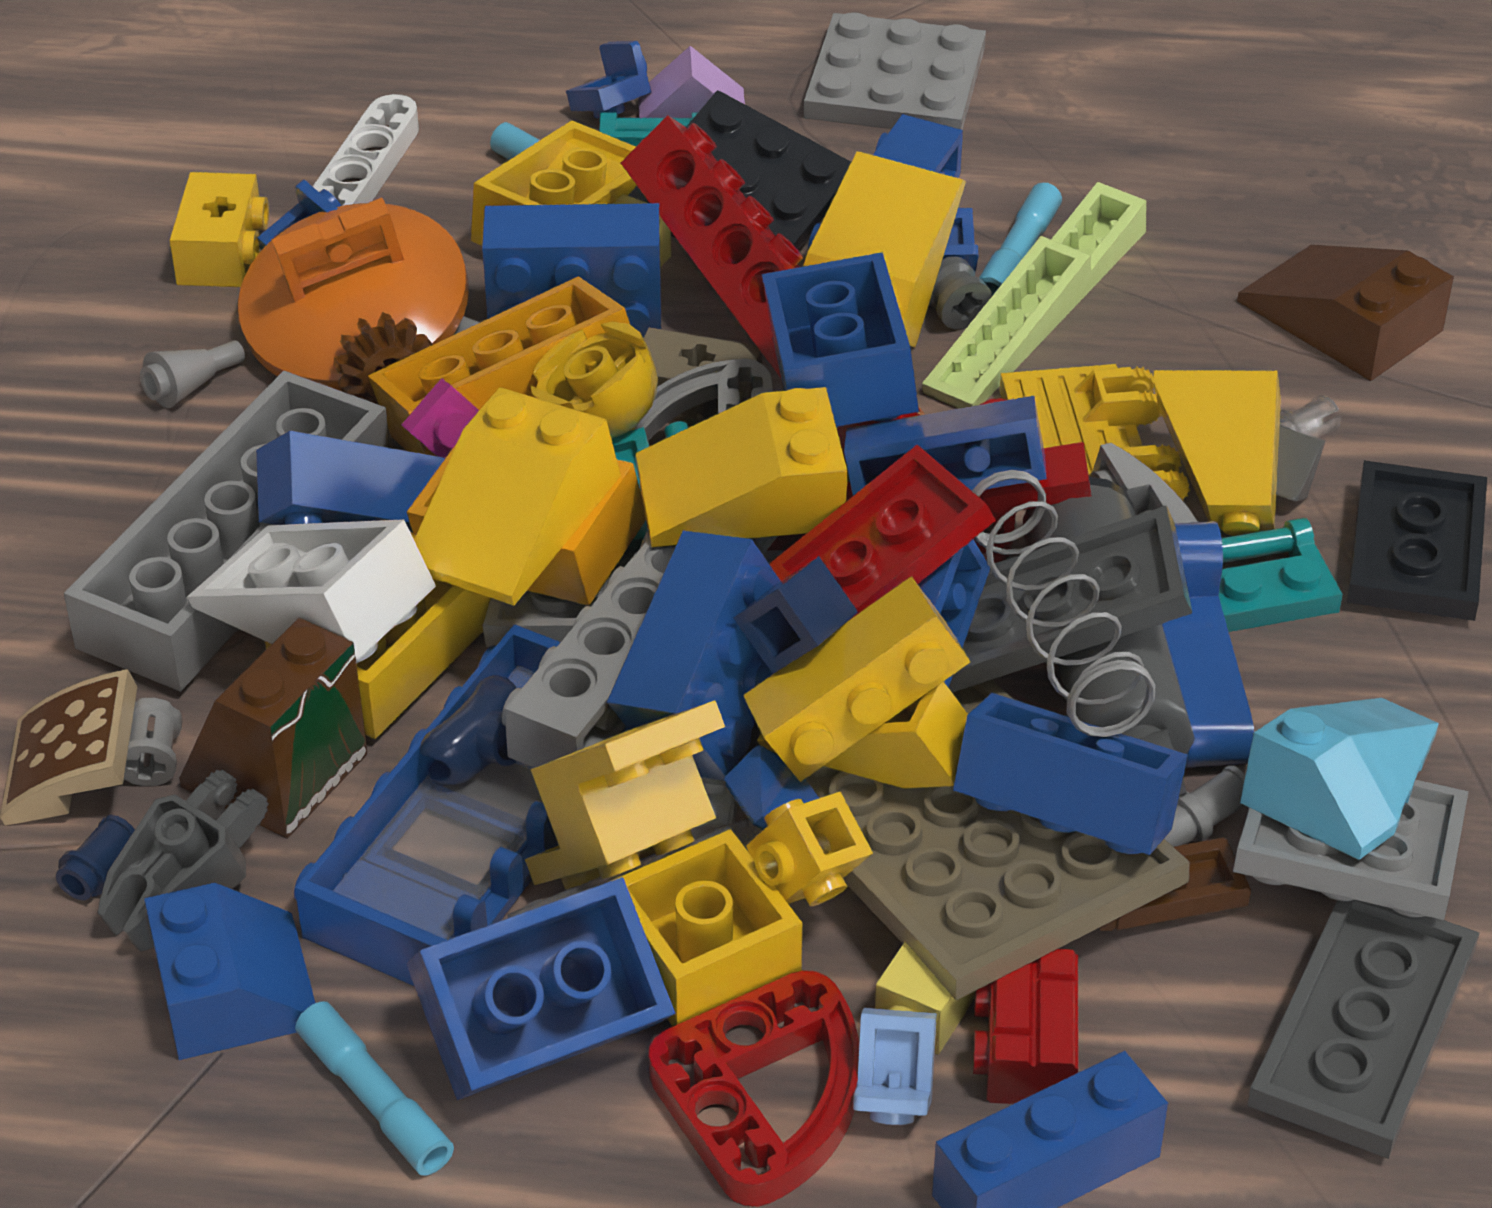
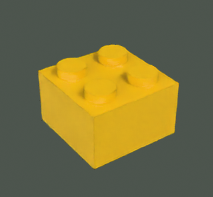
M731 829L618 877H623L676 1013L667 1018L672 1027L790 973L802 971V921L776 887L766 884L759 877L753 857Z

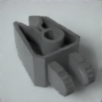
M216 770L215 773L211 772L210 776L205 778L203 784L200 783L186 801L175 794L155 799L110 867L99 901L98 914L111 932L118 935L124 931L136 949L141 952L152 949L154 944L144 898L211 883H217L230 889L237 886L246 877V859L239 848L255 831V827L261 824V820L265 818L264 815L268 811L267 806L269 805L266 802L267 798L254 789L251 791L247 789L245 793L242 792L239 797H236L234 803L230 804V801L234 799L235 792H237L236 786L238 784L235 783L236 779L223 770Z

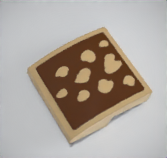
M128 669L100 675L67 687L45 698L18 719L0 818L5 826L69 814L72 794L123 784L137 693V685Z

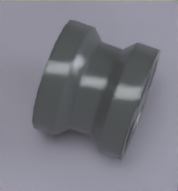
M947 257L942 259L929 306L937 310V315L947 327L954 330L965 329L990 300L992 292L982 279L975 276L974 270L965 259Z

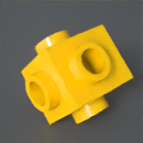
M841 792L803 803L802 799H795L777 807L764 817L767 827L746 845L754 859L759 877L766 884L775 886L788 904L806 898L811 907L824 903L843 892L847 888L843 878L873 854Z

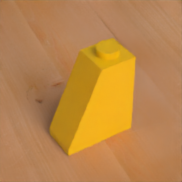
M1154 370L1153 383L1159 410L1208 521H1216L1220 530L1231 536L1275 529L1281 406L1278 371Z

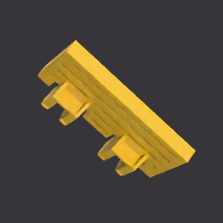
M1117 364L1001 373L999 391L1002 399L1011 400L1035 396L1044 448L1084 442L1088 472L1090 474L1093 471L1100 445L1113 443L1156 473L1182 501H1184L1185 497H1188L1187 493L1190 491L1189 483L1184 473L1178 472L1180 471L1179 467L1182 465L1179 453L1175 447L1171 448L1170 445L1164 446L1163 444L1160 447L1156 445L1143 446L1137 430L1140 424L1144 426L1146 424L1151 425L1152 422L1158 421L1157 419L1162 417L1156 393L1153 394V375L1149 369L1145 370L1144 367L1138 368L1137 366L1134 369H1131V367L1117 368Z

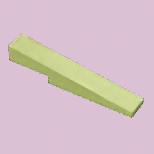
M1097 182L1052 239L1043 236L1039 237L923 381V394L956 408L977 406L985 402L999 388L1001 373L1014 372L1145 234L1146 200Z

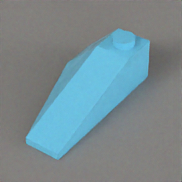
M1384 698L1291 708L1254 732L1240 803L1360 860L1395 834L1403 807L1409 801L1414 781L1418 772L1422 770L1437 734L1439 723Z

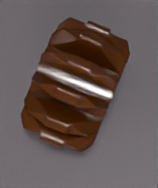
M382 312L378 320L377 327L373 328L368 321L359 318L357 325L361 334L357 338L351 335H341L340 343L347 353L334 357V367L338 373L343 374L338 382L342 392L378 405L379 403L368 375L376 372L378 365L385 368L386 366L383 361L386 359L394 358L398 362L432 346L426 334H417V327L412 320L405 317L395 325L391 315Z

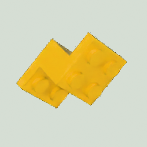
M715 700L638 726L530 769L559 844L525 859L534 885L561 878L564 888L569 889L600 876L601 879L623 873L641 865L640 859L654 853L656 856L665 854L695 841L691 829L716 818L692 756L704 750L699 737L725 727Z

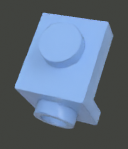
M873 1008L863 1009L860 1026L858 1083L853 1098L854 1110L870 1112V1120L889 1125L910 1124L914 1122V1115L925 1116L928 1114L933 1091L937 1013Z

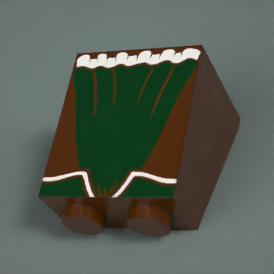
M298 618L214 701L179 777L181 788L193 793L200 783L203 784L205 782V778H208L211 772L215 773L216 770H223L236 779L235 783L238 784L236 786L237 792H235L234 799L230 801V804L234 803L236 797H239L242 792L245 793L247 789L250 791L254 789L267 798L266 802L269 803L267 806L268 811L264 815L265 818L261 820L260 826L288 839L367 755L354 642Z

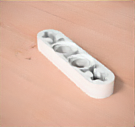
M396 94L385 95L375 99L313 187L318 192L322 189L329 191L342 206L373 201L418 134V112L415 101L410 97ZM369 148H383L376 151H363ZM352 178L362 179L355 182H341Z

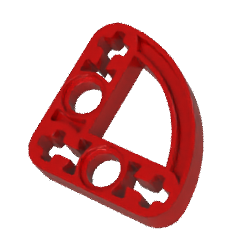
M802 970L790 973L666 1029L657 1035L649 1046V1079L653 1089L724 1193L734 1202L741 1205L759 1207L770 1204L806 1182L835 1152L845 1136L854 1115L853 1098L858 1083L859 1063L858 1032L852 1012L841 991L829 977L819 972ZM798 1002H803L806 1005H801L794 1008V1004ZM819 1006V1010L811 1012L808 1009ZM784 1022V1027L779 1028L778 1024ZM751 1025L758 1028L764 1036L755 1044L738 1045L728 1040L725 1034L735 1026ZM823 1040L830 1066L826 1087L819 1103L807 1121L783 1143L738 1079ZM678 1058L684 1065L694 1063V1080L696 1084L690 1088V1077L679 1063L669 1065L670 1060ZM713 1104L728 1106L737 1113L735 1120L723 1126L705 1124L697 1115L700 1110ZM744 1143L745 1155L752 1165L757 1169L767 1166V1172L758 1175L751 1167L741 1170V1151L738 1146Z

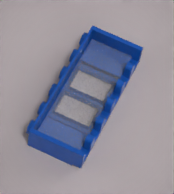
M514 624L497 645H491L487 648L475 672L463 686H457L451 691L445 702L444 709L427 729L423 728L416 733L410 743L408 752L391 772H385L380 776L370 798L354 817H347L341 823L335 834L334 841L315 863L311 862L306 865L301 871L295 884L294 897L297 901L302 938L414 986L406 963L420 950L502 920L532 880L525 859L559 845L530 770L534 767L519 761L511 766L491 763L467 782L443 785L435 783L429 778V768L432 763L438 760L422 755L420 753V745L428 732L447 720L470 697L480 680L491 675H500L507 677L515 684L516 688H522L538 670L541 659L546 651L552 646L557 647L561 643L560 641ZM625 727L621 733L626 732L629 729Z

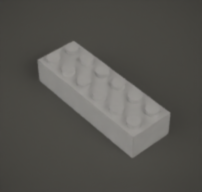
M283 371L64 592L75 649L181 692L238 630L234 626L192 608L187 596L265 527L273 525L259 522L256 450L288 431L390 448L386 407Z

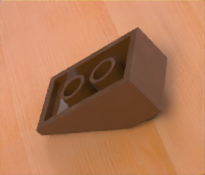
M1311 244L1239 291L1237 302L1369 381H1372L1444 330L1454 276L1408 250Z

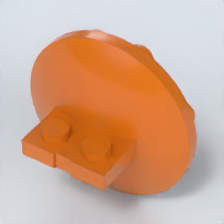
M383 198L369 203L339 206L337 210L327 213L321 211L306 217L285 229L274 239H271L251 263L239 292V322L253 355L268 371L277 377L283 371H287L342 391L338 382L343 374L338 373L334 367V357L347 353L340 343L341 335H351L357 338L361 334L357 325L359 318L368 321L373 328L377 327L382 312L390 314L395 321V325L406 317L416 325L417 334H426L432 345L453 336L464 316L469 297V279L460 248L448 231L430 217L406 207L385 204ZM394 358L384 360L383 363L387 367L396 363ZM378 365V367L376 368L377 371L383 369V368L380 367L379 365Z

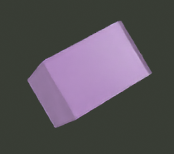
M691 46L649 82L651 93L638 97L639 118H665L667 115L672 118H692V112H699L717 90L745 104L743 87Z

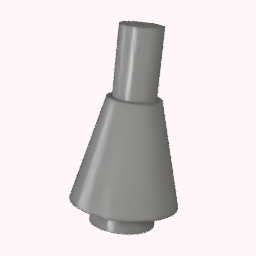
M236 340L209 350L189 349L149 352L143 360L140 382L144 392L150 399L156 400L165 408H171L213 377L215 372L242 363L245 359V352L242 345Z

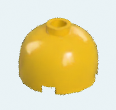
M618 322L601 324L605 331L604 334H598L587 339L583 330H580L553 346L536 364L533 375L538 383L536 388L531 386L534 398L606 419L611 439L637 427L653 405L658 384L656 367L641 333L630 324Z

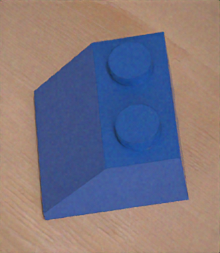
M217 883L144 898L179 1060L297 1033L295 1026L299 1016L316 1002L291 912Z

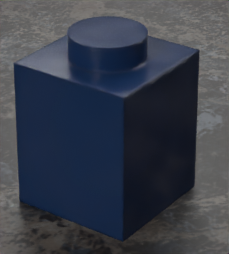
M818 556L775 584L733 618L772 674L819 646L856 615L858 611Z

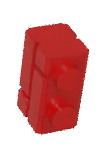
M1056 949L975 991L974 1017L988 1018V1031L975 1030L973 1074L987 1075L986 1100H989L990 1103L1015 1104L1078 1073V954H1075L1074 950Z

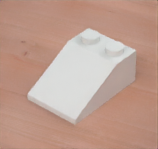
M404 519L268 525L190 593L187 598L192 608L271 644L298 618L304 619L354 642L356 663L370 657L377 650V642L395 625L411 618L417 611L416 605L436 585Z

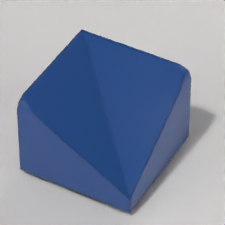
M760 745L753 748L723 778L726 782L725 786L751 823L761 830L767 827L764 817L777 807L795 799H802L803 803L819 799L806 779L800 782L777 754Z

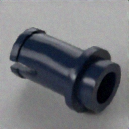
M110 814L106 818L104 817L99 822L98 827L76 851H66L59 859V870L56 872V880L61 889L69 896L82 901L89 899L90 896H100L110 867L135 831L133 826L125 819Z

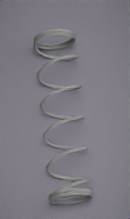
M1017 470L994 473L980 481L972 492L979 497L988 487L999 481L1009 479L1024 480L1035 487L1038 492V502H1027L1014 507L1000 518L990 534L982 531L974 539L986 548L987 564L995 578L1006 585L1007 601L1014 614L1026 622L1027 639L1033 650L1047 660L1048 678L1055 691L1067 699V714L1075 728L1088 736L1095 737L1121 734L1137 725L1149 713L1155 700V683L1148 670L1144 668V664L1139 656L1131 652H1114L1104 656L1113 649L1120 639L1122 626L1117 617L1107 612L1088 614L1099 600L1100 587L1095 579L1085 574L1070 575L1078 563L1079 551L1074 542L1064 537L1050 538L1057 528L1058 514L1053 506L1046 503V493L1038 479L1027 472ZM1028 507H1036L1033 516L1023 526L1012 532L996 535L1003 523L1014 513ZM1044 511H1049L1052 517L1051 528L1045 537L1037 543L1022 549L1008 550L993 546L994 543L1011 542L1026 535L1039 523ZM1048 543H1062L1070 548L1073 554L1072 562L1065 573L1055 580L1041 585H1022L1013 582L1016 569L1023 559L1036 548ZM993 552L1003 555L1020 554L1010 568L1008 578L999 572L994 563ZM1069 580H1083L1090 583L1094 590L1092 601L1088 607L1073 618L1061 622H1042L1033 619L1036 608L1043 597L1059 584ZM1012 588L1023 591L1042 590L1031 605L1028 616L1016 604ZM1091 618H1105L1113 623L1115 627L1114 638L1108 647L1097 655L1082 660H1063L1055 657L1057 646L1066 633L1077 624ZM1033 625L1043 628L1068 625L1053 642L1049 654L1040 648L1034 638ZM1120 657H1126V658H1128V659L1133 660V661L1116 660V661H1111V662L1103 663V662H1105V661H1107V660H1110V659H1112V658H1120ZM1096 660L1082 672L1070 693L1060 686L1054 674L1053 663L1071 666L1083 665ZM1117 670L1137 673L1131 685L1117 695L1094 700L1079 698L1081 691L1092 680L1104 673ZM1142 677L1146 681V696L1141 707L1128 719L1112 726L1094 727L1083 723L1076 716V703L1083 705L1106 704L1128 694L1137 686Z

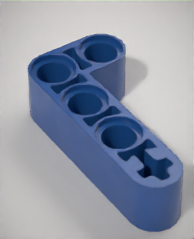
M1216 521L1175 523L1193 613L1163 623V627L1195 736V741L1188 752L1185 768L1248 764L1254 725L1219 599L1223 567V546L1220 528Z

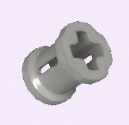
M141 698L135 702L124 779L132 784L158 786L168 782L175 774L177 759L176 754L172 750L173 739L179 736L183 721L181 712L174 708L170 702L159 698ZM153 716L155 718L154 731H148V719ZM145 753L151 754L149 767H144L143 765Z

